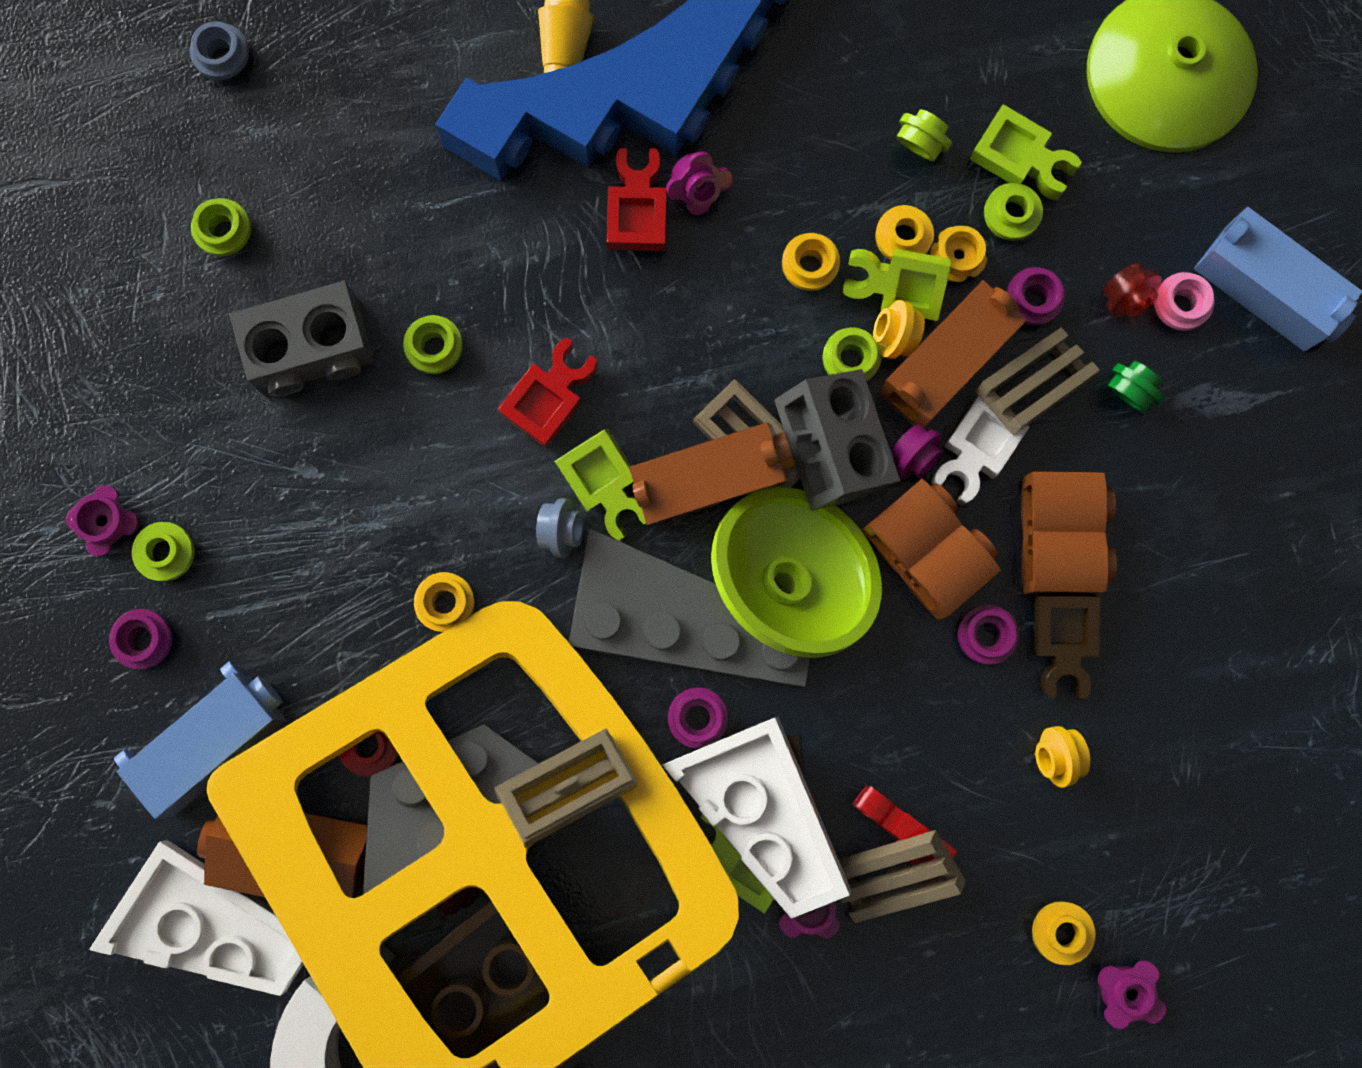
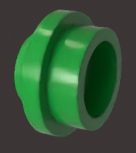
M1133 361L1128 368L1117 363L1111 370L1114 377L1107 385L1108 389L1134 409L1145 414L1153 403L1160 405L1165 399L1164 394L1158 389L1163 380L1143 364Z

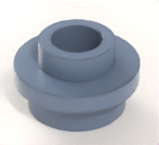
M211 21L201 25L194 32L190 44V57L197 70L205 77L214 80H225L236 76L243 70L248 61L249 48L244 36L237 28L227 23ZM218 49H230L223 57L213 59V54Z
M559 498L554 504L544 503L540 508L536 524V538L540 550L551 551L552 555L556 558H567L573 547H579L582 542L584 518L581 512L576 511L571 499Z

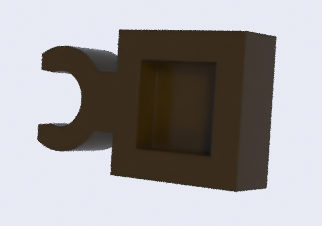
M1035 594L1034 653L1037 656H1051V664L1044 669L1040 682L1041 689L1048 698H1056V683L1063 675H1073L1075 679V695L1080 699L1088 698L1091 691V680L1088 673L1081 667V657H1099L1100 596L1095 594Z

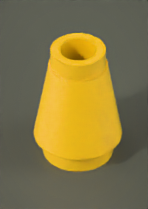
M545 0L544 6L538 9L542 63L544 73L582 62L595 17L590 13L589 0Z

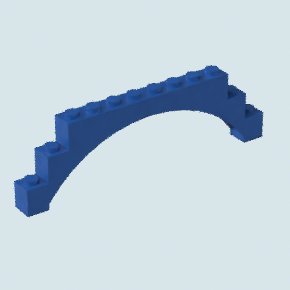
M688 0L655 26L614 49L575 65L528 78L481 85L466 77L435 124L442 145L445 149L500 181L510 166L517 168L522 164L532 145L531 135L588 169L598 153L604 156L609 153L620 134L621 125L677 156L686 140L694 143L701 135L710 116V112L706 108L715 94L723 97L732 86L739 71V65L735 63L743 50L747 48L753 51L760 42L768 25V19L765 18V15L772 4L775 2L782 5L785 0Z

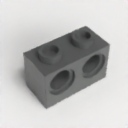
M345 280L229 313L247 381L262 394L269 393L272 397L288 396L304 389V382L325 376L328 380L350 378L361 372V366L375 362L357 298ZM334 325L346 326L345 336L338 344L334 346L321 345V337L325 330ZM279 341L288 342L287 353L281 360L275 363H265V353L273 343Z
M862 369L805 379L774 400L784 431L790 441L796 467L811 511L867 498L900 481L892 451L888 446L875 408L874 398L870 393Z

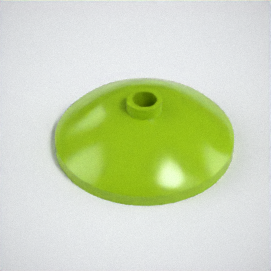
M1126 0L1117 6L1103 21L1093 38L1087 58L1089 90L1102 117L1124 138L1144 148L1160 152H1189L1201 149L1220 140L1245 115L1251 105L1257 86L1258 67L1253 44L1237 18L1214 0ZM1178 47L1188 50L1193 58L1183 57L1179 53Z
M787 487L767 488L753 492L738 501L724 516L715 532L712 543L711 564L716 587L724 604L736 621L763 644L792 656L804 658L826 657L837 654L853 645L872 626L879 611L882 596L879 565L873 549L863 532L837 506L811 511L804 490ZM776 583H778L779 585H781V586L784 588L785 592H783V591L776 585Z

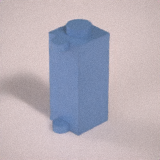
M1248 206L1224 228L1194 267L1195 271L1304 352L1324 339L1330 343L1336 341L1353 322L1356 315L1352 311L1357 305L1356 300L1362 294L1361 289Z
M229 661L220 668L226 679L135 756L129 750L124 749L114 757L116 764L119 766L116 772L154 819L175 817L207 790L208 780L219 766L266 739L287 722L277 709L283 703L281 697L264 678L257 676L253 680L251 676L245 675L234 662Z

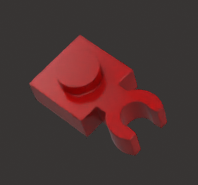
M620 148L616 156L618 177L625 187L608 186L607 249L665 251L666 188L650 187L658 179L660 173L658 150L650 149L649 164L643 170H633L628 166L627 148Z
M564 338L555 346L552 353L553 366L548 373L533 363L497 409L502 417L546 449L582 403L581 398L573 393L571 389L574 385H582L590 381L598 367L597 359L592 355L578 369L566 366L565 359L574 348L573 341L569 338Z
M865 785L851 804L882 827L884 831L897 841L930 832L928 828L908 813L903 812L871 786ZM943 841L953 858L958 851ZM931 854L907 861V863L912 866L933 860L934 857Z

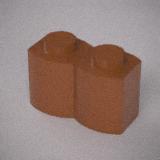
M1031 472L1023 477L1021 521L1023 531L1022 583L1024 594L1098 595L1106 593L1107 583L1114 581L1117 571V557L1114 547L1107 546L1105 531L1106 523H1112L1114 519L1116 498L1113 488L1106 487L1104 473Z
M921 479L861 531L881 557L901 576L905 584L935 618L940 620L952 614L997 575L1001 569L994 560L998 553L992 542L979 530L973 529L969 531L960 523L955 515L958 511V505L953 497L939 484L935 483L930 486Z

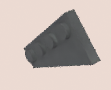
M589 528L569 644L573 648L784 685L805 687L810 658L782 653L753 637L736 621L727 609L715 583Z

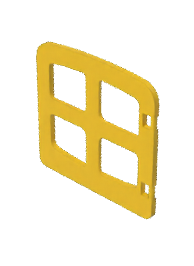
M500 601L482 608L222 764L211 774L207 783V794L212 806L363 1068H486L495 1061H497L500 1068H558L653 1001L672 985L714 958L730 942L739 919L738 896L733 884L708 839L654 754L611 694L569 642L540 610L522 602ZM498 658H510L524 670L543 691L580 741L607 728L637 780V787L620 796V799L660 863L679 902V910L671 921L605 966H596L588 959L529 868L526 856L530 846L524 848L515 827L507 816L503 804L489 802L481 794L426 708L428 700ZM382 732L389 738L442 822L444 837L435 849L358 898H349L344 894L312 832L297 795V789L300 781L307 774L374 733ZM604 750L516 796L515 799L518 805H521L608 757ZM616 771L527 818L528 824H532L618 777ZM476 887L483 890L494 904L547 988L550 1000L544 1009L479 1054L471 1058H458L450 1052L424 1020L382 958L381 946L389 937L461 890ZM668 941L680 960L649 981L637 962Z

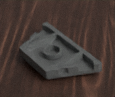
M484 724L448 740V743L481 794L494 804H501L494 787L539 764ZM404 762L371 776L363 895L435 849L444 837L442 822Z

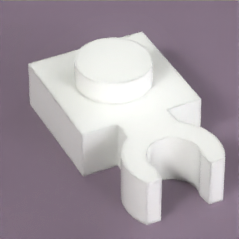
M978 396L944 445L945 448L958 457L956 460L944 463L934 473L931 486L935 483L941 486L948 475H956L964 483V491L958 497L956 503L960 506L967 504L979 491V471H982L992 479L995 478L1030 426L1025 427L1013 436Z

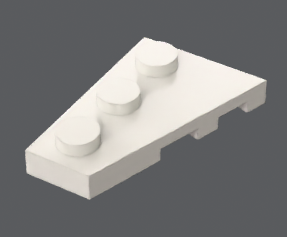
M778 716L662 765L676 782L679 781L700 806L699 810L713 826L716 825L742 856V861L790 918L807 913L851 894L852 891Z
M168 840L159 841L89 949L108 955L119 954L144 960L145 964L162 968L173 967L203 974L208 979L279 996L288 990L303 966L301 958L270 905L251 894L204 885L205 864Z

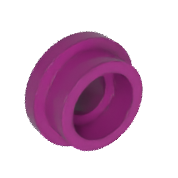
M1032 267L1020 271L1010 281L1006 290L1019 305V313L1027 320L1024 324L1037 326L1052 321L1060 313L1065 302V290L1062 282L1053 272L1044 268ZM1034 290L1040 293L1043 298V305H1030L1026 301L1025 292Z
M917 424L909 429L894 445L891 451L898 475L902 480L908 479L913 475L922 478L939 462L943 451L938 447L942 442L943 436L936 429L928 431L921 424Z
M981 605L970 610L962 618L958 627V641L962 651L971 660L984 665L997 664L1009 658L1015 651L1019 640V630L1015 619L1005 609L996 605ZM982 624L990 625L996 631L997 638L992 646H985L978 639L977 632Z
M147 609L131 610L120 616L112 626L109 636L110 649L115 659L128 668H152L162 662L168 655L172 645V631L166 619L160 614ZM147 629L151 634V643L146 649L140 651L135 646L134 639L140 630Z
M690 688L681 692L672 701L668 711V725L671 733L680 743L692 748H703L717 742L724 734L728 723V713L724 702L716 693L706 688ZM695 706L703 707L709 714V722L701 730L692 729L686 722L687 711Z

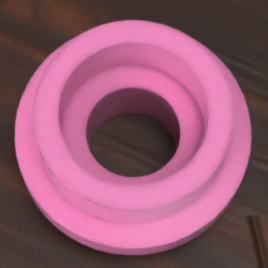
M1187 272L1171 275L1164 280L1158 287L1154 297L1155 310L1162 322L1173 329L1181 331L1193 330L1206 322L1213 312L1215 303L1213 289L1208 281L1199 275ZM1175 295H1181L1188 299L1190 311L1185 312L1177 307L1174 302Z

